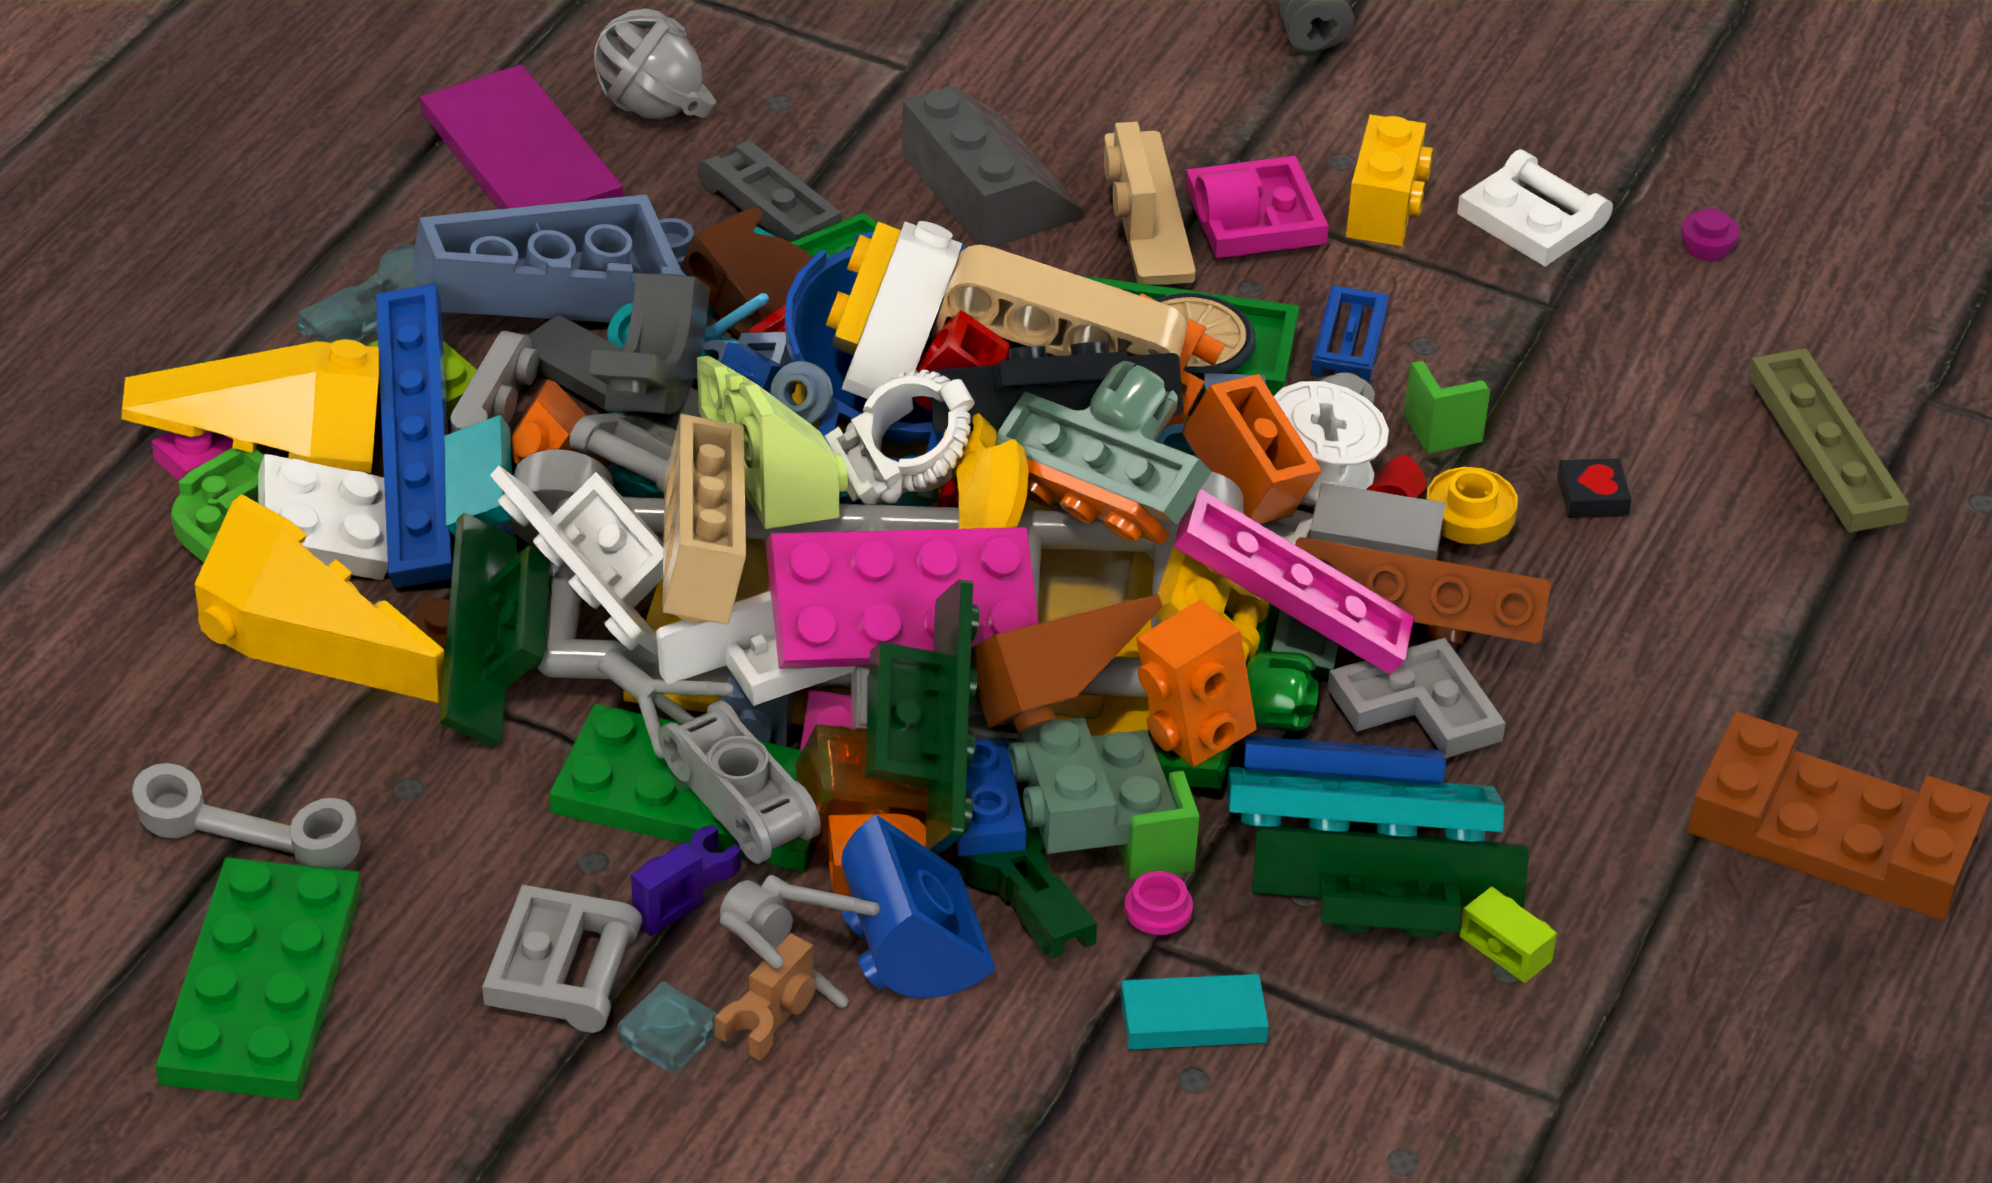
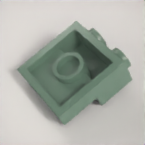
M1084 717L1064 720L1056 719L1040 727L1018 732V742L1010 743L1008 746V755L1011 760L1015 782H1023L1024 785L1023 805L1026 822L1029 828L1038 827L1047 854L1128 844L1129 824L1132 816L1177 809L1147 730L1091 736Z

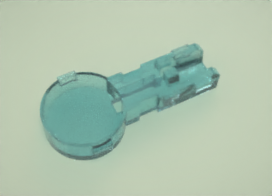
M404 244L387 251L379 262L378 273L368 277L366 282L356 287L350 286L299 311L296 330L306 337L315 333L318 342L329 343L343 339L358 341L375 332L377 328L376 294L384 293L388 284L395 288L392 291L418 287L412 273L415 244ZM442 312V316L450 312Z

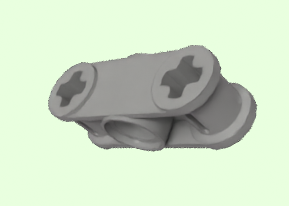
M718 700L710 704L706 714L680 726L670 722L659 729L660 748L669 768L681 781H685L711 811L713 817L719 820L737 840L742 851L753 863L760 864L768 860L773 849L798 837L808 841L820 834V816L811 795L804 786L792 779L767 751L766 747L742 724L735 711L725 701Z

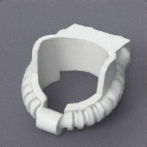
M911 370L908 375L905 372L898 374L899 378L895 380L893 377L890 378L888 383L882 384L872 393L864 405V413L851 419L852 422L848 424L844 434L837 427L825 435L833 453L841 454L845 461L848 476L847 492L854 502L861 499L865 505H876L883 501L888 504H895L901 495L907 491H931L945 485L952 478V470L957 465L956 460L961 459L964 454L962 448H966L968 443L966 436L970 435L971 427L968 424L971 422V416L967 411L974 405V400L961 379L950 381L944 375L940 377V374L933 371L929 374L928 370H921L920 373L917 370ZM927 396L933 397L940 402L945 401L950 410L948 412V427L944 437L934 449L925 455L913 459H900L899 462L885 457L881 453L882 437L891 424L914 409L912 397Z

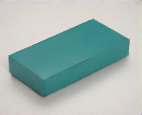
M501 415L445 435L446 527L454 537L456 534L457 518L464 512L492 526L513 518L498 502V499L505 492L490 476L498 466L512 475L511 431Z
M1259 974L1121 980L1120 999L1128 1050L1267 1043L1269 1025Z

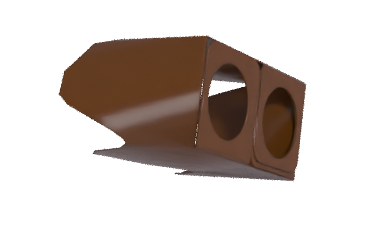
M758 207L749 208L696 233L681 265V270L686 276H695L710 287L709 304L721 319L761 293L769 296V302L730 329L738 340L741 333H750L748 329L786 305L787 294L797 273L813 257L805 250L783 238L755 233L753 230L762 215V211Z

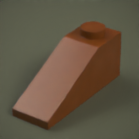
M1159 594L998 633L972 647L970 667H974L977 672L976 691L988 727L992 728L1015 722L1017 731L1023 732L1056 720L1053 709L1077 697L1162 608L1163 605Z

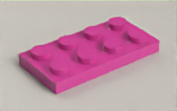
M1027 527L771 533L765 542L779 669L870 666V650L879 642L933 651L936 599L958 579L973 582V604L979 608V626L976 636L971 642V648L995 634L1039 623Z

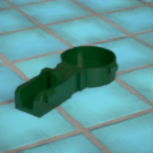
M1022 810L1026 827V850L958 856L955 843V859L950 860V864L960 871L963 881H967L969 884L980 889L998 892L1005 902L1010 901L1016 909L1017 918L1031 934L1034 944L1050 960L1063 956L1066 940L1074 937L1077 938L1084 948L1096 944L1097 923L1060 876L1055 877L1048 869L1046 849L1038 827L1029 828L1024 810ZM1025 861L1027 863V876L1023 877L1013 864Z

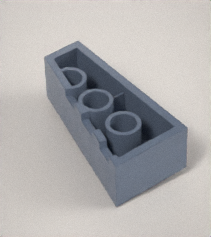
M647 194L419 217L412 263V273L418 287L436 284L441 299V312L551 319L559 314L568 320L610 323L612 317L620 308L633 302L636 273L683 276Z

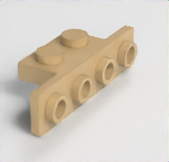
M1138 122L1115 123V132L1106 134L1104 138V169L1106 180L1113 181L1115 217L1122 218L1137 283L1158 286L1192 283L1195 281L1196 270L1161 134L1158 131L1140 132Z

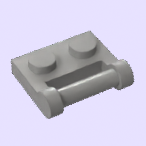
M639 412L586 415L575 424L569 443L571 449L589 457L597 454L655 482L658 491L664 493V479L676 430Z
M522 885L482 986L484 1005L566 1019L571 1026L584 1032L594 1033L601 1031L606 1025L611 1010V1003L608 1000L611 987L626 946L632 944L638 936L643 921L641 913L633 906L623 902ZM583 931L599 932L601 937L583 986L565 985L564 982Z

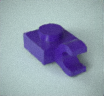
M709 825L696 831L691 837L690 846L684 842L661 857L650 859L638 871L631 874L632 906L641 913L643 921L640 928L649 936L654 935L704 904L703 890L718 881L733 877L741 869V849L737 845L729 847L722 853H712L719 848L718 828L714 825Z

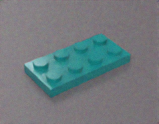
M1229 767L1227 798L1229 812L1242 813L1241 822L1249 825L1281 826L1282 816L1309 818V827L1313 829L1340 832L1349 831L1350 821L1377 823V832L1380 834L1403 837L1417 836L1418 826L1444 828L1445 838L1470 842L1485 841L1486 831L1503 832L1505 805L1494 786L1440 782V785L1251 771L1241 767Z

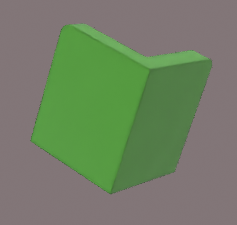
M1424 361L1410 363L1404 417L1427 454L1483 442L1490 389L1484 381L1441 389Z
M1184 771L1169 773L1168 786L1177 809L1139 814L1130 818L1128 844L1117 845L1129 881L1137 880L1141 875L1152 871H1165L1172 874L1195 871L1200 816Z

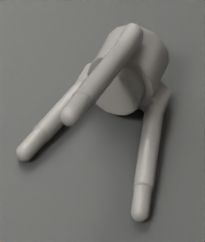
M769 875L762 886L754 881L746 880L739 882L731 888L720 908V924L726 930L743 939L773 968H780L784 963V959L775 948L788 936L793 922L792 914L787 907V899L870 916H876L879 913L880 906L876 902L861 900L860 898L791 885L775 875ZM814 969V977L817 981L816 991L829 999L837 1007H847L849 1003L847 996Z

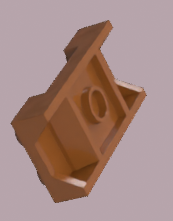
M1736 711L1695 794L1687 833L1945 921L1974 841L1978 842L1991 796L1926 775L1920 792L1796 751L1798 731Z

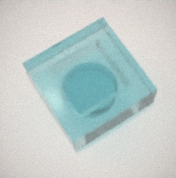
M662 981L618 1023L619 1042L674 1075L714 1036V1017L718 1013Z

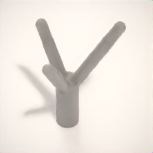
M615 649L609 650L598 664V670L638 700L654 753L658 758H664L659 744L658 734L661 725L655 706L680 724L695 719V717L664 694L729 696L734 691L733 685L726 682L680 680L673 684H666L664 680L650 677Z

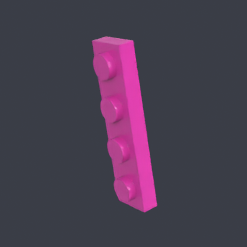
M1200 489L1180 520L1174 547L1388 674H1392L1405 661L1414 620L1413 615Z

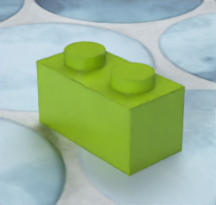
M1491 886L1464 907L1459 937L1520 981L1526 983L1552 962L1557 932L1550 928L1546 922L1537 919L1520 907L1512 898L1506 897Z

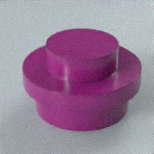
M1712 208L1689 214L1683 220L1681 236L1685 241L1686 250L1694 257L1708 261L1725 258L1730 253V250L1736 246L1740 234L1739 226L1734 219L1723 211Z

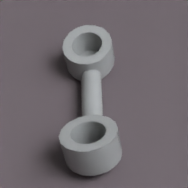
M170 763L152 765L141 771L135 778L132 787L140 822L147 830L159 837L176 839L200 830L292 853L295 856L297 865L332 869L347 867L359 852L361 839L354 807L342 799L323 798L309 803L299 810L292 819L290 826L204 804L199 780L191 771L180 765Z

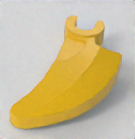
M977 413L973 415L972 422L974 427L971 435L967 438V446L962 448L964 454L961 459L956 460L957 465L955 466L959 491L958 529L1017 527L1021 520L1028 491L1029 470L1025 448L1015 439L995 446L997 440L996 430L981 414Z

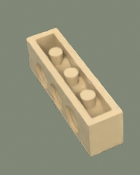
M680 414L664 479L662 612L677 615L681 619L692 623L712 621L729 624L746 559L744 426Z

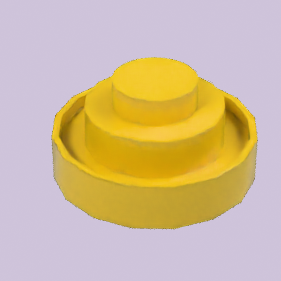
M1454 468L1434 477L1427 487L1426 500L1446 503L1441 535L1445 538L1463 544L1479 545L1490 543L1507 535L1515 524L1518 495L1511 483L1497 473L1483 468Z

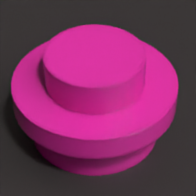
M1165 871L1145 873L1134 882V885L1126 893L1124 903L1126 918L1135 928L1153 935L1175 933L1184 928L1192 917V897L1185 883L1172 873Z

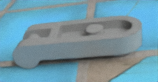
M501 331L451 414L452 433L501 415L506 423L511 421L516 409L518 395L524 384L531 385L533 383L539 366V352L536 349H532L531 338L528 335Z

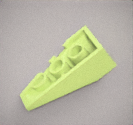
M710 356L697 357L698 403L701 417L744 426L745 495L763 527L771 529L840 518L839 493L846 492L848 487L847 469L842 455L834 454L818 429L758 384Z

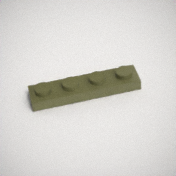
M1807 348L1752 358L1748 377L1848 533L1904 523L1909 508L1908 501Z

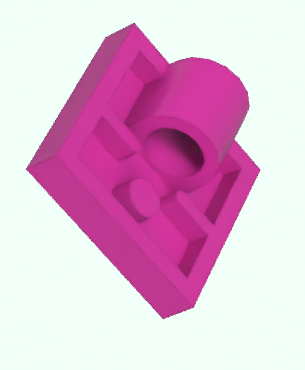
M1296 156L1186 169L1185 189L1215 258L1240 257L1246 254L1327 244L1329 225Z

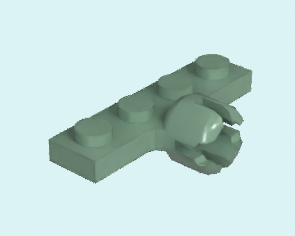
M1128 361L1116 364L1110 369L1092 396L1090 406L1080 411L1072 410L1024 391L997 432L996 446L1015 439L1025 448L1026 458L1133 500L1142 505L1156 518L1177 526L1212 472L1198 457L1156 442L1177 410L1178 396L1173 390L1166 392L1164 381L1147 368L1139 365L1134 367L1135 364Z

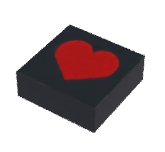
M1620 458L1559 461L1557 478L1568 517L1629 515L1632 499Z

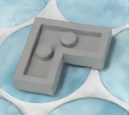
M1445 637L1407 648L1405 661L1392 674H1388L1366 660L1336 668L1329 672L1328 690L1356 732L1415 715L1436 747L1442 750L1445 758L1503 741L1505 721Z

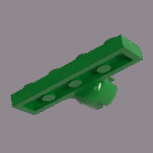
M1270 604L1266 619L1258 623L1256 628L1260 636L1256 654L1246 662L1256 727L1258 729L1297 732L1311 724L1312 713L1316 709L1318 682L1310 674L1315 669V662L1303 653L1266 651L1278 610L1277 607ZM1225 608L1224 613L1232 620L1233 615ZM1236 742L1194 768L1173 750L1165 751L1159 747L1157 758L1167 783L1169 782L1170 772L1184 771L1188 785L1191 787L1221 789Z

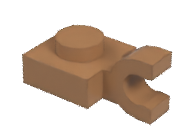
M792 933L775 948L784 959L782 967L773 968L764 960L749 975V991L739 1001L728 1004L714 1017V1035L725 1042L732 1038L738 1030H753L748 1036L749 1055L759 1061L765 1057L773 1046L774 1032L791 1014L798 1015L803 1012L812 1000L816 990L814 945Z

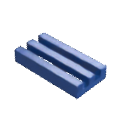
M1331 286L1312 359L1311 376L1323 377L1324 369L1335 370V374H1359L1358 377L1370 384L1388 311L1389 295ZM1341 302L1352 303L1340 353H1331L1329 349ZM1364 306L1374 307L1362 358L1352 355Z

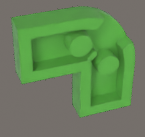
M230 448L193 469L179 481L180 494L176 498L171 512L173 531L179 542L202 562H205L232 501L242 494L258 503V471L264 455L257 449L250 453Z

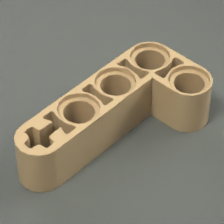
M979 244L969 246L960 252L931 338L960 310H963L1001 338L1026 346H1046V352L1056 356L1071 355V344L1106 341L1109 345V352L1126 351L1127 356L1176 353L1180 360L1187 324L1181 313L1169 305L991 246Z

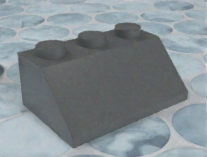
M954 85L935 89L926 94L903 100L902 156L977 245L996 247L1083 219V208L1008 122L994 110Z

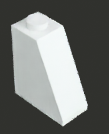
M906 221L904 222L841 389L868 399L879 386L888 383L890 378L893 377L895 380L899 378L898 374L905 372L908 375L911 370H916L962 243L952 240L953 235L950 231L926 221H919L917 226Z

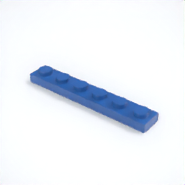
M436 284L376 294L388 574L394 589L452 579L455 543L453 534L446 527L445 435H448L442 312Z

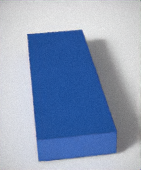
M1245 736L1243 753L1244 767L1251 771L1440 785V782H1444L1446 758L1442 750Z

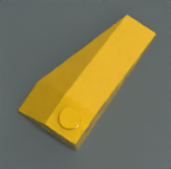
M348 339L337 340L333 343L316 341L125 377L121 419L188 437L200 436L207 431L226 435L233 440L232 448L253 453L258 443L289 451V459H301L310 463L371 473L379 379V347L365 346L358 341Z
M242 494L232 501L194 584L201 631L212 641L218 644H226L249 658L436 703L441 702L445 661L444 649L387 601H378L373 605L362 596L349 581L352 572L337 559L327 566L302 545L307 534L293 522Z

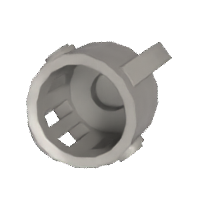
M644 8L629 11L613 19L601 31L594 50L597 76L606 97L622 110L633 111L643 118L657 120L676 116L682 111L689 116L695 115L705 118L716 104L714 96L703 84L702 67L696 50L686 39L685 28L674 19L667 17L660 11ZM643 28H651V30L647 34ZM617 36H620L625 43L635 50L632 55ZM613 62H614L616 65H618L622 70L619 71V70L617 69V67L613 64Z

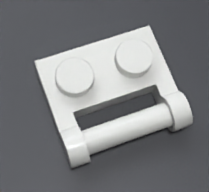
M1519 149L1509 157L1503 168L1459 196L1457 214L1546 267L1599 231L1609 220L1613 204L1597 193L1592 195L1584 193L1540 167L1535 156ZM1523 186L1531 187L1575 214L1572 216L1568 215L1558 207L1526 190Z

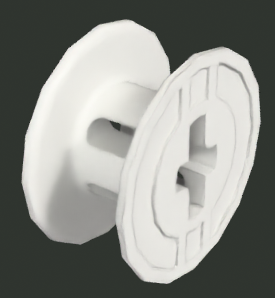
M1301 381L1283 387L1274 396L1322 470L1300 503L1301 505L1312 508L1316 507L1321 482L1364 490L1373 484L1374 471L1370 461L1374 460L1386 448L1389 428L1383 414L1367 398L1347 387L1324 381Z

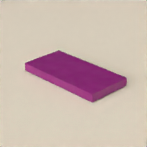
M522 64L420 96L421 113L498 209L623 197V185Z

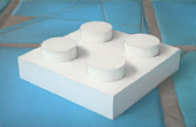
M264 454L258 471V503L287 518L305 532L307 536L302 545L325 565L328 566L337 559L352 572V575L383 581L388 569L384 477L370 475L362 471H350L310 463L301 459H289Z

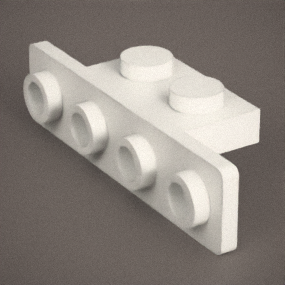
M498 466L490 476L505 492L498 499L500 505L522 526L526 527L530 522L539 532L533 540L534 544L559 568L565 563L575 573L568 581L571 587L593 608L597 609L601 604L611 615L604 623L605 626L625 647L633 651L640 644L658 657L656 633L634 607L663 579V542L616 489L597 472L552 515L528 486Z
M771 591L735 602L729 624L712 621L692 623L681 620L660 627L656 632L659 671L666 684H673L677 681L727 666L753 706L851 673L856 668V666L779 669Z

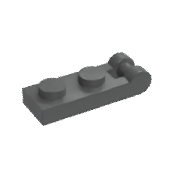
M745 140L732 146L729 150V155L721 158L718 155H713L699 162L697 166L699 179L707 191L711 193L721 192L743 211L758 207L762 211L761 219L758 223L774 236L783 238L788 242H793L842 221L841 211L750 140Z

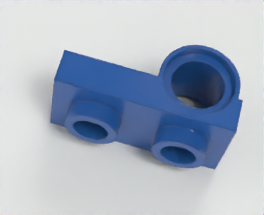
M1006 738L975 740L973 759L966 774V794L972 798L973 813L967 832L955 842L958 856L1026 850V827L1011 760L1008 755Z

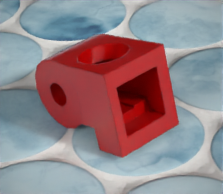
M960 310L926 342L916 370L918 373L921 370H928L930 373L935 369L991 366L999 360L1006 359L1010 343L963 310ZM912 397L921 407L931 411L930 397Z

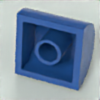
M877 814L861 825L845 845L841 858L842 872L851 897L876 902L879 904L880 910L876 916L841 911L851 930L867 941L869 949L858 957L859 965L867 979L881 990L888 987L892 991L908 997L936 998L965 990L996 970L995 964L960 871Z

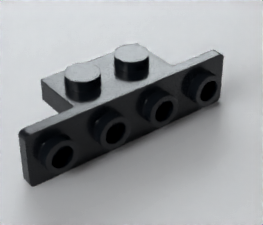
M1106 341L1071 344V355L1046 357V346L1007 349L1008 360H999L991 366L933 370L939 373L940 377L944 375L950 381L956 379L963 381L974 400L973 407L967 411L971 416V422L968 424L971 427L970 431H973L974 427L972 422L973 415L977 413L981 414L994 429H1000L1024 391L1075 411L1085 410L1090 406L1092 396L1110 369L1122 361L1134 363V367L1136 365L1142 366L1158 375L1164 381L1165 391L1170 392L1173 390L1178 396L1177 410L1172 417L1181 415L1183 412L1180 361L1176 353L1127 356L1126 351L1109 352V345ZM930 397L933 430L936 433H944L948 427V412L950 410L945 401L940 402Z

